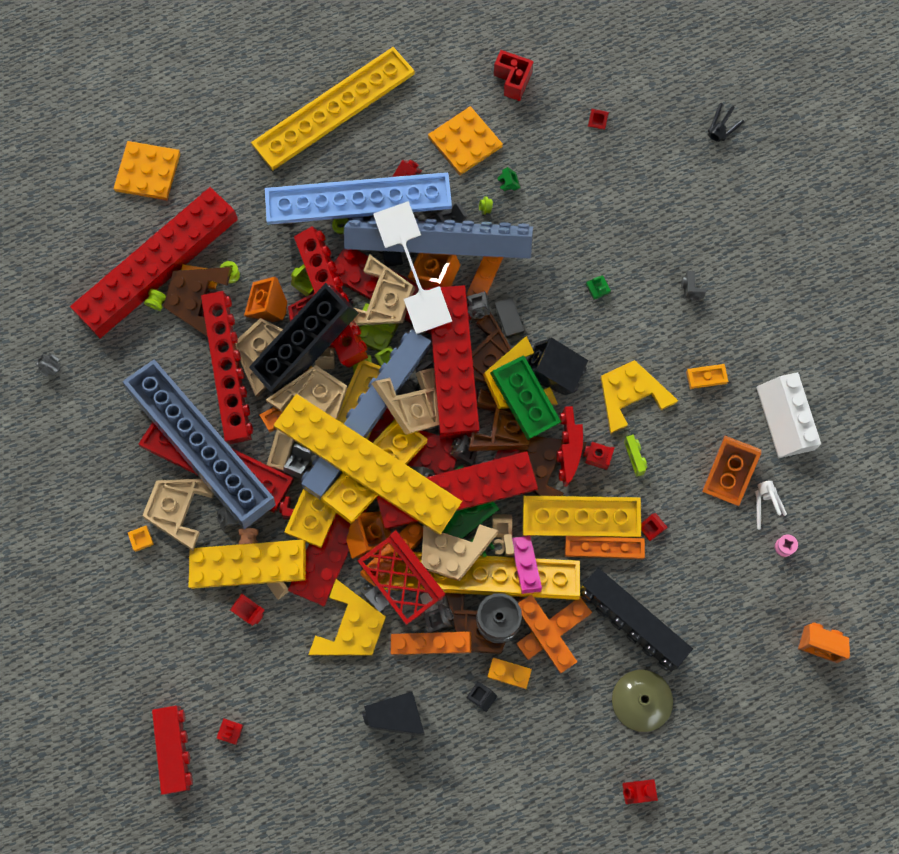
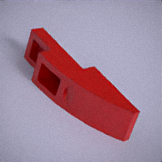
M566 406L562 413H560V424L564 425L562 441L566 444H562L559 451H557V462L561 463L559 480L563 481V487H567L575 475L583 448V424L575 425L573 406Z

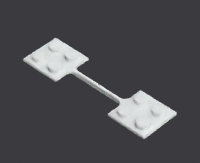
M409 201L374 213L373 215L385 248L396 244H401L404 247L419 288L416 295L404 299L416 334L452 322L440 286L430 290H423L406 246L407 241L421 236Z

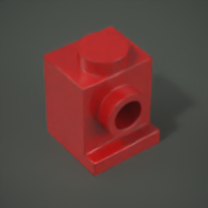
M592 442L590 446H586L583 455L587 457L585 463L607 470L615 447H607ZM596 451H597V452H600V453H602V455H601V456H597V455L595 454V452H596Z

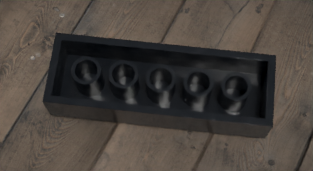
M325 283L249 368L265 387L275 394L304 374L359 313L335 288Z
M599 567L580 588V597L589 604L591 602L597 607L595 610L601 616H607L612 620L611 624L620 631L622 629L626 632V637L632 643L641 645L643 647L642 651L647 656L656 658L659 661L657 664L663 670H675L693 650L690 645Z

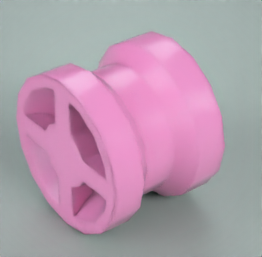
M783 535L775 543L776 552L783 557L790 556L798 548V542L792 535Z

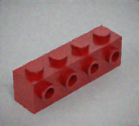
M177 705L153 709L152 715L161 795L189 791L190 785H193L192 773L188 772L190 754L189 751H186L185 743H188L187 731L183 730L185 712Z

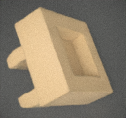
M511 534L503 535L502 540L496 539L493 541V545L499 544L502 547L501 550L495 551V555L499 556L504 553V557H513L514 547Z

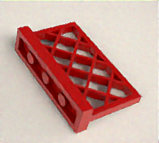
M396 530L387 539L357 560L406 626L445 597V592ZM388 543L394 549L393 557L381 555L382 548ZM370 557L378 558L377 569L368 568L364 561ZM380 559L392 560L391 571L379 569ZM395 561L405 563V573L393 571ZM378 573L390 574L389 585L378 582ZM393 575L405 576L403 587L391 585ZM407 576L415 577L418 580L417 589L405 587ZM391 589L403 590L401 601L391 599ZM405 590L417 592L416 603L404 602ZM419 592L428 593L432 600L427 604L418 603ZM403 605L415 606L414 614L408 619L402 613Z

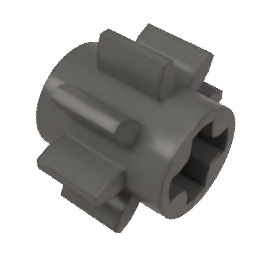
M51 353L48 355L42 354L36 362V366L39 367L37 371L46 377L49 374L54 376L60 368L59 358Z

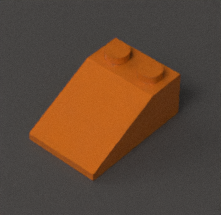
M724 435L702 492L739 506L762 453L761 449Z

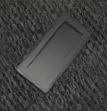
M513 298L495 302V308L506 338L524 333Z

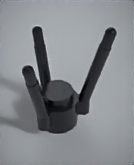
M723 103L719 104L712 124L708 129V135L712 140L716 142L725 141L728 135L744 123V120H741L726 132L727 128L724 124L733 112L734 106L730 108L721 123L716 124Z

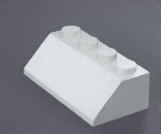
M798 372L779 376L756 387L778 458L814 451L821 445Z

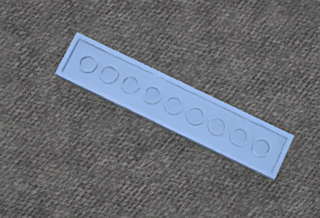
M448 172L265 188L266 220L268 225L374 216L373 214L407 201L410 203L412 212L452 209Z

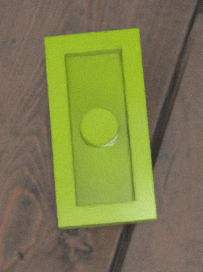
M634 435L626 436L624 444L636 477L642 476L646 472L647 462L644 457H641L640 443L638 439L635 440Z

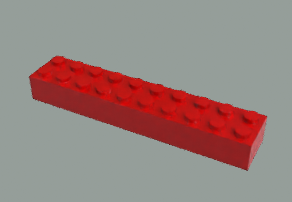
M209 187L75 301L70 308L101 339L149 297L150 289H159L172 277L173 271L181 270L183 264L189 263L238 220L235 210Z

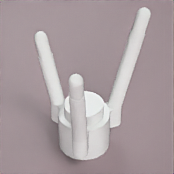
M773 481L759 483V490L755 491L758 530L761 529V497H763V500L772 499L779 516L781 512L784 516L787 515Z

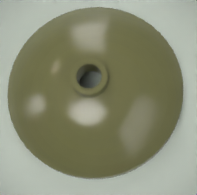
M634 670L625 674L616 683L612 693V706L619 721L627 728L638 732H649L658 729L668 720L673 708V696L670 687L661 676L648 670ZM642 696H646L648 698L647 703H643L641 701Z

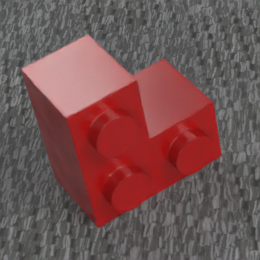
M500 50L494 64V76L506 80L504 96L521 101L533 72L534 61Z

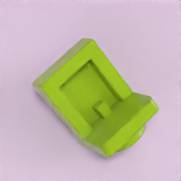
M303 264L300 268H295L291 274V286L305 296L311 295L314 290L305 265Z

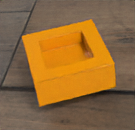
M147 525L128 532L135 552L154 545Z

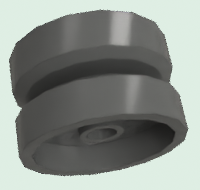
M496 593L486 597L480 603L476 617L480 635L493 643H505L511 640L519 630L522 611L518 602L509 595Z

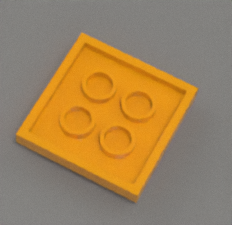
M471 106L428 134L430 141L460 176L503 147V143Z
M127 141L113 189L116 192L168 200L181 154L180 150Z

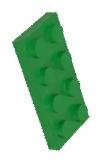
M524 355L490 372L527 440L561 423Z

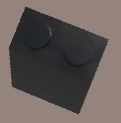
M553 338L535 343L533 347L534 354L528 357L527 362L540 385L547 388L550 387L551 390L563 395L575 393L579 387L578 382L581 376L586 372L588 360Z
M413 692L364 706L365 711L362 712L366 726L369 725L374 730L418 736L425 735Z

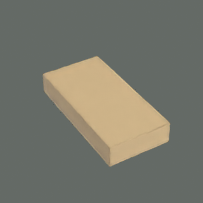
M276 430L267 465L283 471L284 465L290 458L295 441L279 430Z

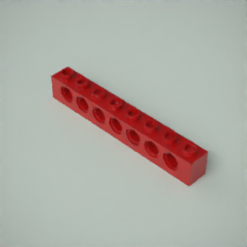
M311 226L295 235L294 238L314 293L316 294L327 283L349 302L348 296L342 290L343 283L336 274L337 267L331 261V251L325 245L324 240L326 238L323 232ZM354 319L333 341L340 363L348 368L368 358L366 353L367 346L361 340V330L355 324Z
M224 291L201 295L225 442L234 444L252 440L253 426L248 420L250 408L245 402L247 390L242 384L244 372L239 366V361H241L240 351L236 349L238 337L236 332L233 331L235 319L233 314L230 313V307H232L231 298ZM218 310H223L220 316H216ZM221 328H226L223 334H218ZM229 345V349L226 352H221L224 346ZM228 363H232V367L225 371V366ZM231 381H235L234 387L228 389V384ZM238 399V404L235 407H231V402ZM240 417V424L234 426V420Z

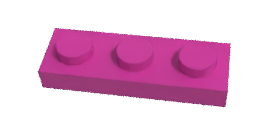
M531 537L512 538L513 556L521 594L541 592L542 586Z

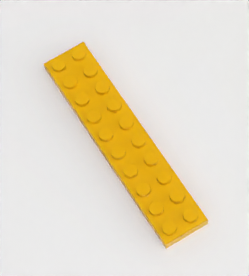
M392 47L252 141V147L271 170L274 171L415 75V71L399 52Z
M366 360L359 362L347 388L337 418L339 422L345 423L347 413L351 408H356L358 398L362 393L366 394L370 381L373 378H377L380 374L379 369L381 366ZM303 489L284 533L322 548L336 512Z
M295 394L274 424V428L438 535H441L462 503L454 495L298 394Z
M413 552L422 562V552ZM479 556L460 581L428 571L445 593L479 595L503 593L517 597L533 595L536 598L580 599V561L536 559L542 590L541 592L521 594L514 557ZM401 561L393 571L405 573L406 565ZM390 574L380 584L389 585ZM393 575L391 585L403 587L405 576ZM407 576L405 587L417 589L418 580L415 577Z

